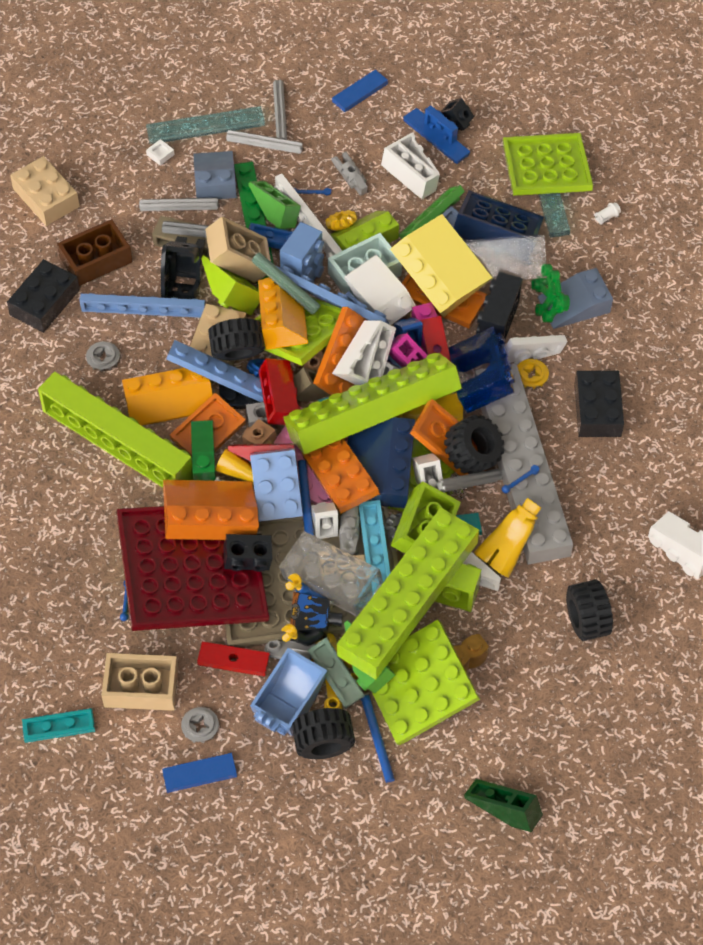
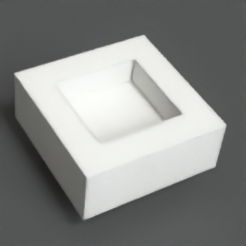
M161 139L146 150L147 156L159 165H162L175 155L174 149Z

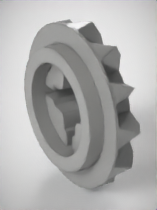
M97 342L87 350V363L93 370L99 369L101 372L103 369L111 370L112 366H117L120 359L119 349L110 342ZM103 351H105L106 357L103 361H101L100 357L102 356Z
M205 707L189 710L181 722V728L185 737L192 740L193 743L202 742L204 744L205 741L213 739L216 732H218L219 721L216 714ZM204 719V726L206 728H201L197 732V728L193 724H199Z

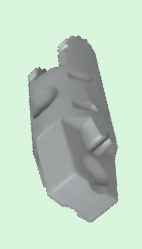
M347 152L342 153L344 164H342L338 157H333L331 159L332 163L351 189L355 188L360 196L366 194L368 189L366 185L367 180Z
M358 506L342 513L340 516L339 541L341 553L354 554L356 551L360 523Z

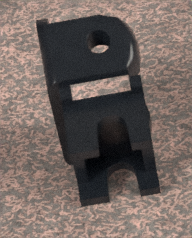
M177 236L175 241H170L163 245L161 254V298L196 299L204 272L201 257L204 255L205 240L198 239L196 244L187 243V237ZM177 276L196 279L195 284L176 283Z

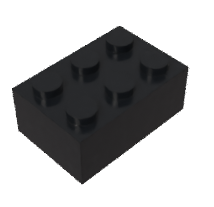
M43 259L7 301L10 316L44 333L79 292L77 276Z
M499 272L497 278L492 279L489 291H491L490 295H486L483 307H485L484 311H480L477 323H479L476 330V335L479 336L478 343L502 350L520 302L523 278Z
M577 371L574 388L578 437H621L624 417L619 371Z

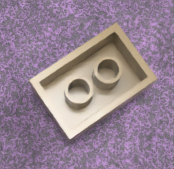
M44 156L10 175L14 191L46 226L80 207L77 192Z
M223 216L205 229L211 263L254 283L266 276L252 262L253 257L257 253H261L271 262L266 237Z
M206 304L190 347L213 357L208 329L225 320L246 318V313ZM220 360V361L225 362V363H227V364L233 366V363H234L235 360H232V361Z
M107 653L101 695L104 708L174 711L178 677L177 656Z

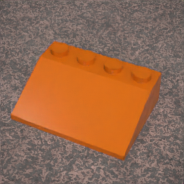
M163 480L165 539L225 540L226 534L257 535L259 528L258 508L252 482Z

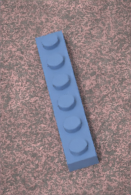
M276 266L305 292L336 307H349L368 321H383L389 324L385 318L386 315L382 312L375 310L373 313L367 310L368 306L359 301H356L354 304L348 301V296L340 292L337 295L330 292L331 288L320 283L317 286L312 283L313 280L305 275L301 274L299 277L293 274L294 270L286 266L282 268Z
M94 293L80 294L82 312L201 318L205 308V300L137 297L134 295L117 296L114 294L98 295Z
M174 340L166 360L256 401L264 402L260 378Z

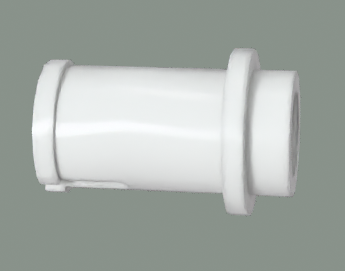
M609 203L608 207L594 214L595 219L600 225L613 217L619 216L621 209L617 203Z

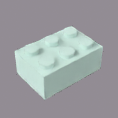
M379 233L329 257L328 274L343 294L350 291L354 296L344 276L365 261L377 255L397 278L401 276L402 264L390 250L392 247L382 234Z

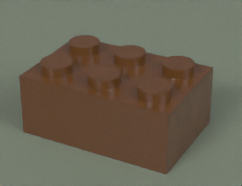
M112 219L57 243L60 260L68 272L77 276L79 286L133 262L131 247Z

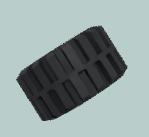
M250 318L229 319L219 322L208 329L213 358L226 361L242 360L256 356L265 349L262 326L258 320Z
M472 415L449 428L450 431L446 433L447 439L444 440V445L447 446L445 452L449 454L450 458L448 459L450 463L453 462L456 469L460 468V472L464 474L482 472L498 464L497 462L502 459L501 455L504 454L502 446L505 445L504 440L501 439L502 433L497 430L498 426L496 424L493 425L491 419H485V416ZM471 439L475 442L477 450L474 448Z
M594 579L568 586L566 594L568 614L572 627L579 639L587 641L610 635L613 628V614L608 595L600 581Z
M339 708L317 709L301 715L292 723L296 752L302 758H331L350 750L354 746L355 737L351 717L346 710Z

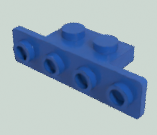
M431 105L425 109V114L418 108H415L403 117L405 123L454 163L458 164L470 155V151L457 141L458 127L456 124L448 120L439 110H436Z

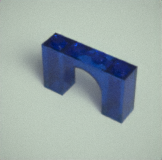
M494 326L448 347L450 359L456 366L459 374L482 364L490 363L481 374L461 383L462 389L457 391L458 399L467 413L514 393L513 383H515V379L510 371L512 366L507 358L509 353L505 347L506 341L501 332L497 333Z

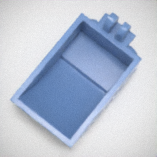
M287 648L250 705L255 721L273 732L277 731L284 736L288 733L293 736L292 723L296 718L309 712L321 689L327 670L294 650Z

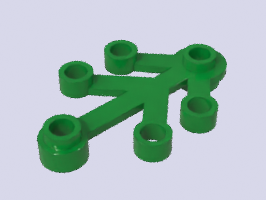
M542 264V276L532 278L531 288L536 292H542L547 298L543 304H536L535 314L536 316H542L543 322L552 323L557 313L568 311L570 299L568 295L561 291L559 270H552L551 264Z

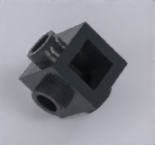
M462 98L449 101L441 110V113L448 120L454 122L458 130L461 131L470 126L469 122L475 117Z

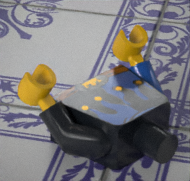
M294 573L288 576V579L293 582L289 581L286 583V588L288 590L296 589V592H293L291 622L281 629V631L286 632L282 636L283 641H293L304 646H310L327 637L328 626L342 627L343 613L329 612L330 600L304 584L298 574Z

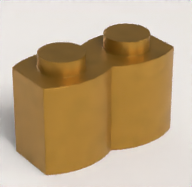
M480 634L471 635L461 645L453 646L466 672L468 669L480 666L487 659L489 646Z

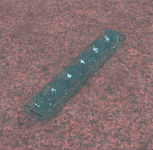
M261 106L146 124L149 144H155L160 139L167 142L228 132V130L236 131L265 126V120Z

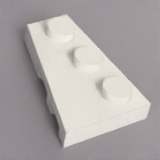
M565 335L510 338L495 364L496 366H502L514 362L518 365L521 361L531 357L533 359H541L560 354L568 341Z

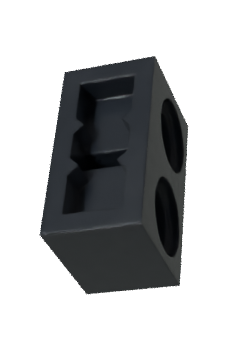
M226 534L223 545L224 569H231L233 571L254 570L257 572L270 570L273 559L271 535Z

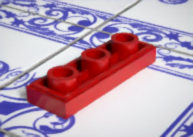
M441 316L420 320L423 324L422 333L427 355L436 353L433 347L439 346L441 348L439 353L451 362Z
M202 641L197 665L265 677L270 653Z

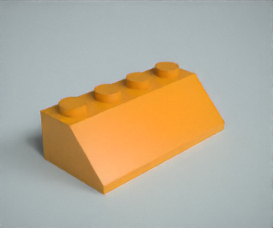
M270 277L258 280L261 326L266 350L308 344L305 308Z
M186 368L122 380L129 417L137 420L141 426L189 417L213 395L210 379Z

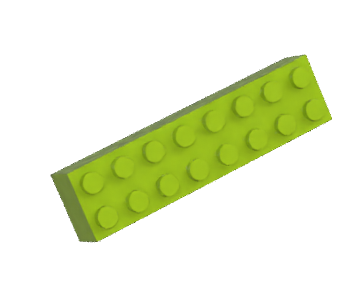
M432 353L425 359L412 361L401 369L390 370L384 376L371 378L367 383L354 385L343 393L332 394L326 400L313 402L309 407L301 410H294L283 418L290 440L305 455L420 407L431 399L436 400L458 391L462 387L456 366L440 353Z
M54 371L38 388L43 412L163 487V480H193L192 458L187 451L176 448L168 439L160 438L152 429L144 428L134 418H128L122 414L117 407L109 406L99 396H93L83 386H77L71 382L67 376H61Z
M440 508L338 641L337 656L376 680L478 544L479 529Z

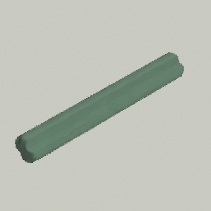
M257 253L253 257L252 262L308 312L315 314L319 310L320 305L264 255Z

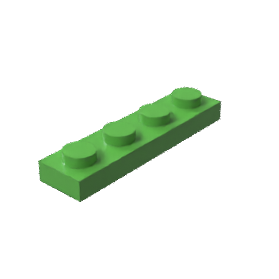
M462 186L450 187L400 232L399 237L403 239L443 214L450 205L456 204L460 200L459 197L465 192Z

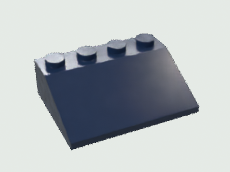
M468 190L453 228L463 241L468 240L479 247H488L496 253L513 256L516 260L528 262L544 216Z
M393 417L348 436L347 444L379 489L380 494L368 501L380 500L381 506L405 508L408 500L414 439L410 432L415 425V419Z

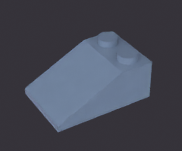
M233 151L193 154L196 198H237Z
M597 268L577 273L560 283L562 293L569 296L570 306L568 311L557 313L550 324L553 329L611 312L613 298ZM541 294L537 298L540 304H543L547 297Z

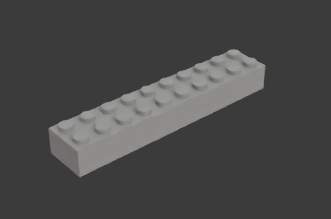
M517 364L475 370L474 387L482 414L485 416V419H491L492 424H496L498 426L497 430L503 435L501 439L504 440L505 444L502 446L504 454L501 455L502 459L497 462L503 476V484H511L529 472L533 465L539 466L540 469L538 474L530 475L507 493L511 511L517 508L519 504L522 505L527 498L541 507V510L536 515L538 519L535 520L533 531L523 547L527 564L571 557L573 542Z

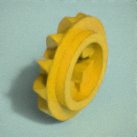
M351 210L336 212L325 220L326 227L332 230L346 229L356 222L357 216Z
M526 359L517 365L525 388L529 386L535 389L537 386L542 387L547 382L549 370L543 362L537 359ZM535 369L536 376H532V378H529L528 373H531Z

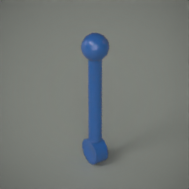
M294 188L298 194H331L330 188H325L324 190H297Z
M533 465L529 472L511 484L504 485L502 492L507 494L511 488L530 475L538 474L539 466Z
M124 580L125 595L123 612L120 614V619L127 621L129 618L127 614L128 599Z

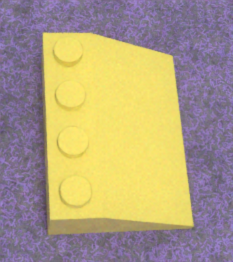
M443 214L410 233L390 249L443 317L493 279Z

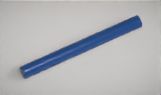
M299 460L298 472L305 539L313 540L314 532L307 465L305 460Z
M365 695L361 702L386 783L395 781L371 699L369 695Z

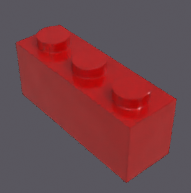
M266 358L258 371L267 423L286 425L283 417L289 415L294 410H300V406L297 403V388L294 386L293 381L294 371L291 369L289 360Z

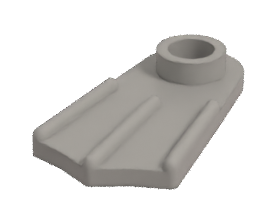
M273 640L265 645L264 650L270 653L271 658L281 659L287 648H290L311 660L312 657L307 650L316 645V643L304 646L293 641Z

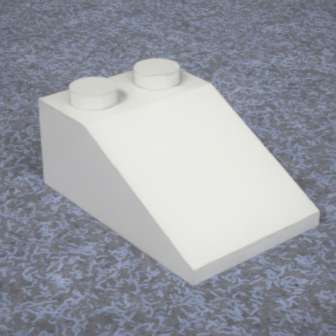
M374 255L344 276L356 299L368 306L367 310L373 313L377 310L385 314L389 325L395 323L410 312L412 307L416 306L404 285L377 255Z

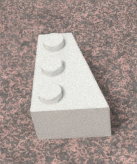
M413 132L384 148L381 165L421 199L436 192L440 173L430 158L426 157L423 153V147L418 145Z
M364 321L332 374L355 385H362L371 378L383 376L396 328L383 321Z
M668 511L651 526L648 535L649 540L655 547L663 549L671 561H677L687 575L699 579L703 575V531L696 532L689 528L690 523Z

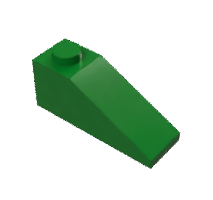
M213 420L191 421L193 479L214 481L216 474Z

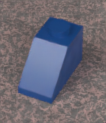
M409 318L393 323V327L396 328L395 338L397 335L407 333L421 348L423 324L420 320Z

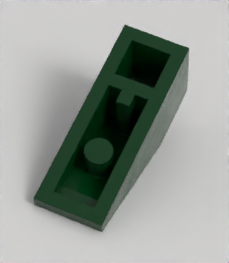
M475 779L464 794L466 800L509 826L528 832L533 831L543 816L537 795Z

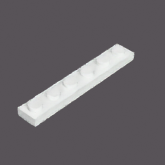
M279 174L275 176L274 188L301 205L297 219L298 223L303 222L322 231V240L324 241L322 250L325 251L327 259L341 252V248L284 175Z

